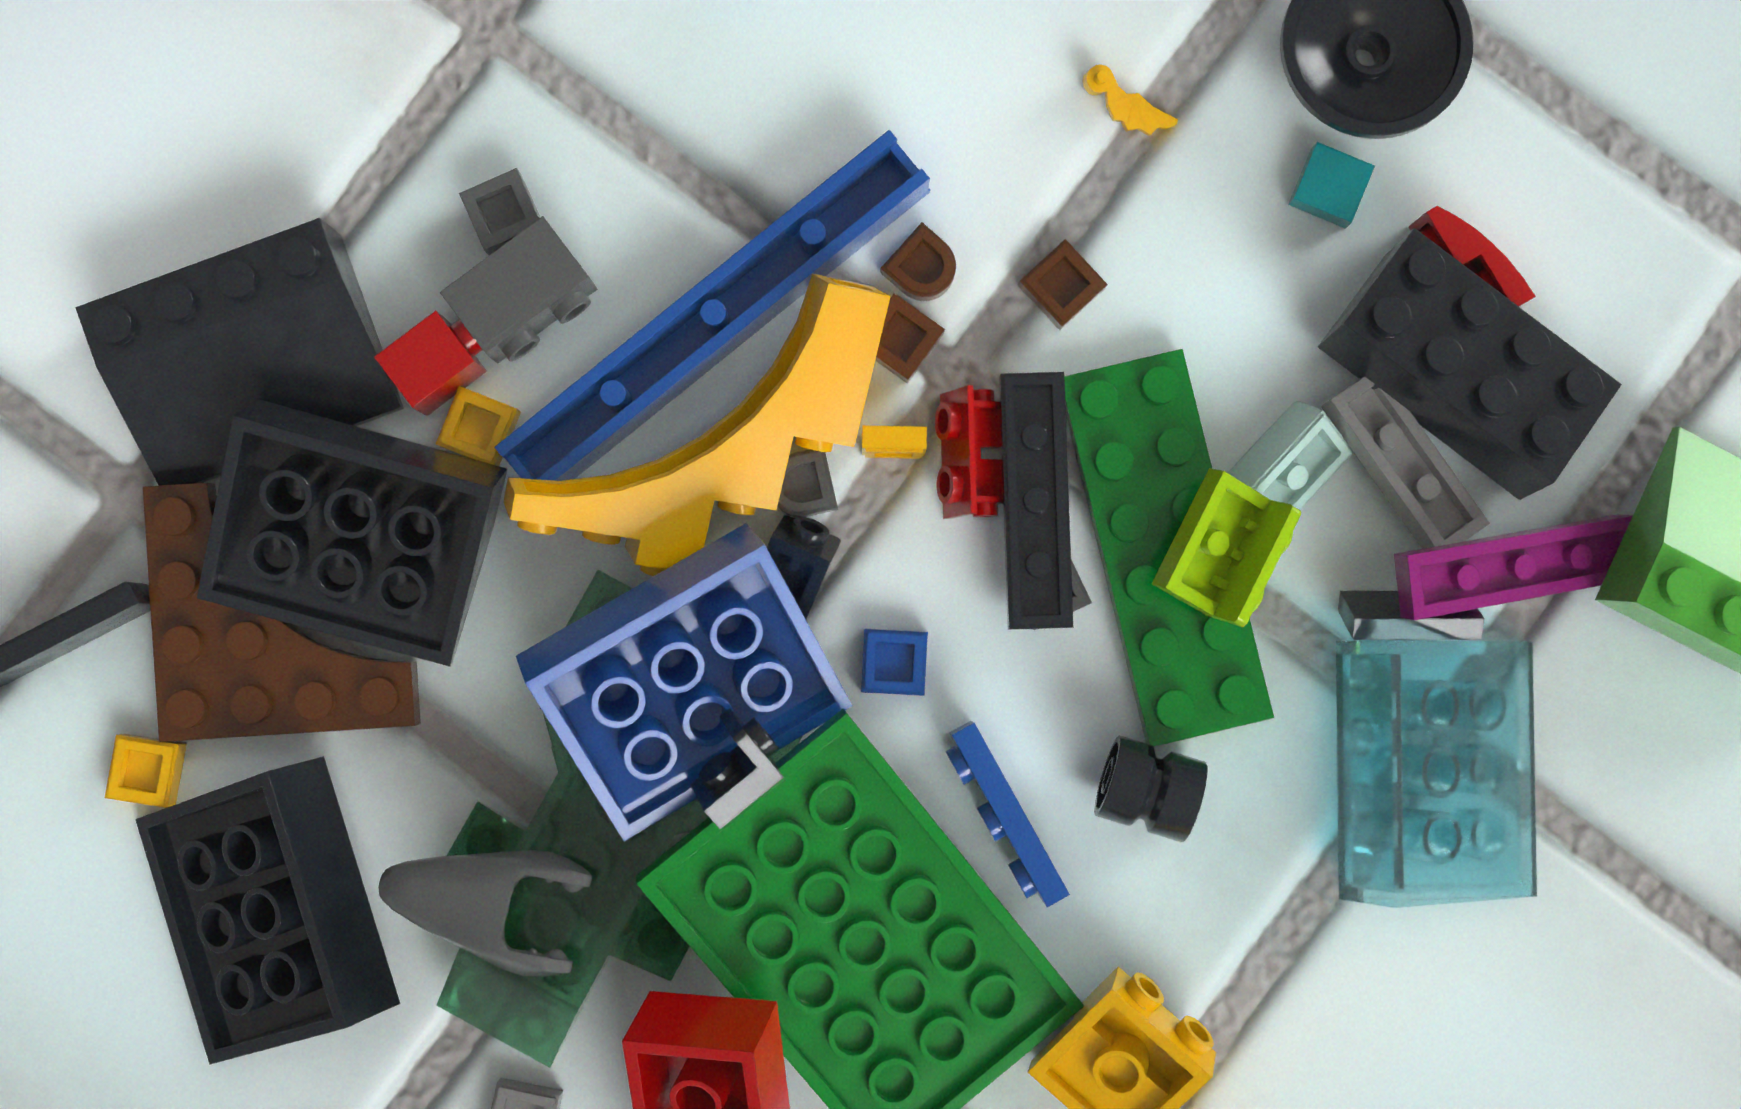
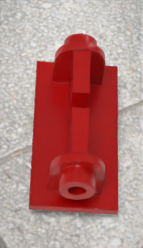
M973 385L940 394V404L935 414V430L938 438L941 440L942 467L938 472L936 487L938 497L943 503V519L972 514L973 517H997L998 505L1003 504L1002 459H981V448L1001 447L1000 402L995 401L994 390H973Z

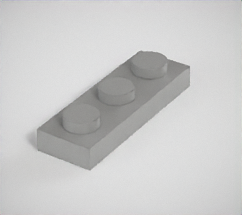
M1363 377L1321 406L1422 549L1464 542L1490 524L1412 413L1382 389L1377 388L1373 390L1371 387L1375 384L1369 379Z

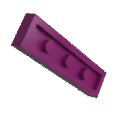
M1617 514L1394 554L1400 616L1404 619L1419 620L1601 586L1633 515Z

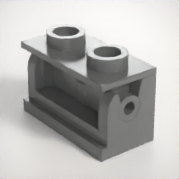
M542 216L443 289L440 294L485 354L498 364L506 357L512 362L529 353L540 342L537 334L557 319L561 324H564L576 318L590 305L591 300L588 296L598 289Z

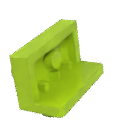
M1209 468L1152 584L1209 617L1244 627L1252 613L1262 602L1264 589L1277 562L1292 541L1293 530L1301 516V510L1291 504L1268 499L1225 471Z

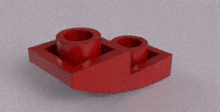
M1436 206L1408 226L1410 231L1413 228L1417 229L1517 306H1521L1536 297L1511 261L1476 228L1451 212Z

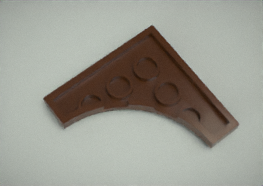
M194 483L143 487L159 742L407 727L421 724L417 661L376 659L340 649H333L297 631L298 628L293 624L197 599L217 498L215 483Z

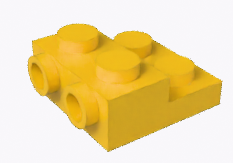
M1118 966L1082 1002L1084 1007L1074 1014L1073 1020L1031 1060L1028 1073L1068 1109H1179L1213 1077L1216 1052L1212 1049L1214 1045L1213 1038L1202 1023L1191 1016H1185L1180 1021L1162 1005L1164 996L1153 980L1140 972L1130 977Z

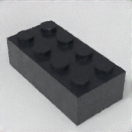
M1415 228L1383 257L1318 345L1320 350L1357 378L1362 379L1366 377L1375 384L1371 387L1373 390L1380 388L1412 413L1423 428L1518 500L1555 483L1622 385Z

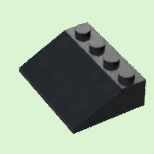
M321 218L75 307L96 368L158 486L204 483L220 477L233 415L257 399L353 426H358L404 409L395 384L374 358L383 349L342 236Z
M257 399L233 415L197 599L450 667L454 660L493 531L508 469Z
M324 756L266 771L135 819L209 1065L345 1029L400 1004Z

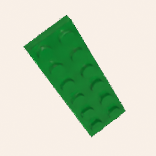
M1183 349L1064 376L1066 418L1146 744L1155 747L1274 718L1250 619L1244 627H1240L1209 617L1152 584L1209 468H1212Z

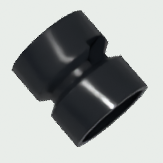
M1119 735L1110 749L1102 771L1095 800V816L1127 826L1132 825L1138 819H1142L1149 833L1184 842L1192 831L1202 804L1208 766L1205 761L1172 751L1162 759L1157 758L1153 745Z

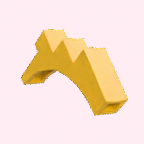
M812 274L797 321L773 365L744 400L703 435L657 460L610 475L562 481L508 477L503 503L510 520L518 521L517 526L519 528L537 534H555L557 527L582 531L584 538L602 544H619L621 537L626 538L625 548L634 564L639 565V569L643 573L655 576L704 548L714 501H718L717 506L720 509L740 515H754L756 507L776 511L794 436L796 437V445L814 451L831 452L833 444L855 447L890 296L873 286Z

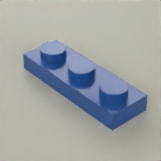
M969 721L949 732L956 746L945 752L963 785L975 779L987 802L977 807V810L994 841L996 842L1006 836L1018 859L1009 863L1008 866L1025 897L1029 898L1038 893L1040 899L1048 908L1069 896L1067 888L975 722Z

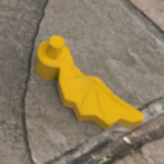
M1095 65L1084 74L1082 80L1084 89L1091 95L1105 94L1106 107L1112 121L1121 122L1125 132L1138 129L1150 136L1157 128L1166 130L1177 125L1178 119L1153 107L1139 93L1127 94L1118 86L1111 69L1107 66Z

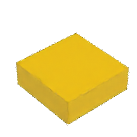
M459 386L435 444L462 456L500 466L503 457L494 447L514 431L521 411Z
M862 425V455H865V458L922 459V456H925L927 449V427Z
M116 734L105 798L164 808L176 805L187 744L173 741L159 742V739Z

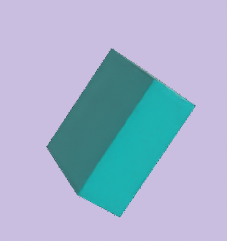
M1317 142L1310 150L1288 205L1346 229L1354 219L1375 165Z

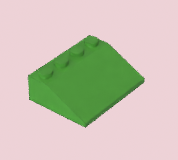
M1673 427L1595 600L1741 674V459L1681 427Z

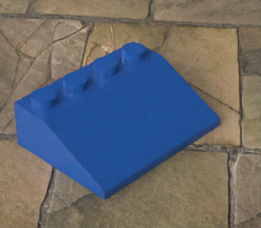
M747 523L516 655L526 686L623 841L628 840L697 799L690 784L699 777L704 765L714 756L723 752H730L738 746L719 717L729 708L744 725L754 717L775 741L779 749L827 722L841 709L847 710L853 706L768 549Z

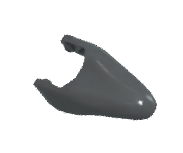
M537 850L507 851L404 861L385 869L380 878L378 889L380 898L387 906L427 932L506 971L521 976L546 977L570 973L573 961L568 959L564 952L559 949H552L544 954L538 953L534 948H531L529 951L511 949L506 944L504 927L513 890L521 879L533 876L544 878L547 883H552L553 881L561 882L566 891L577 892L583 887H590L592 875L571 859L553 852Z

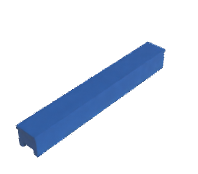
M889 129L494 448L505 458L520 478L554 481L577 478L805 294L812 274L827 276L929 194L930 177L923 169L919 170L897 144V138Z

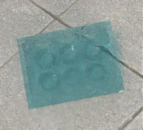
M1336 641L1339 899L1399 908L1537 897L1533 642Z

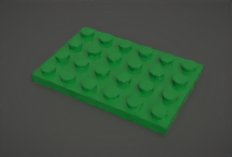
M844 708L778 760L775 764L784 778L723 828L719 829L708 817L635 876L637 886L734 998L777 1001L783 1055L829 1109H960L1084 1007L1069 985Z

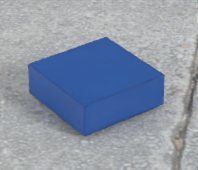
M864 629L861 692L925 696L928 632Z

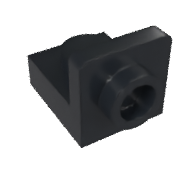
M784 515L773 532L767 549L807 620L841 540L831 535L825 525L807 517L793 518Z
M731 708L719 717L738 746L730 752L720 753L710 759L700 771L699 777L690 784L702 809L719 829L723 828L784 778L771 758V755L779 749L775 741L754 717L744 725Z

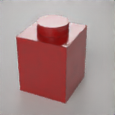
M434 311L374 356L411 407L426 416L454 397L459 386L466 388L487 372L475 356L482 351V348L461 320L458 319L451 324L437 311Z

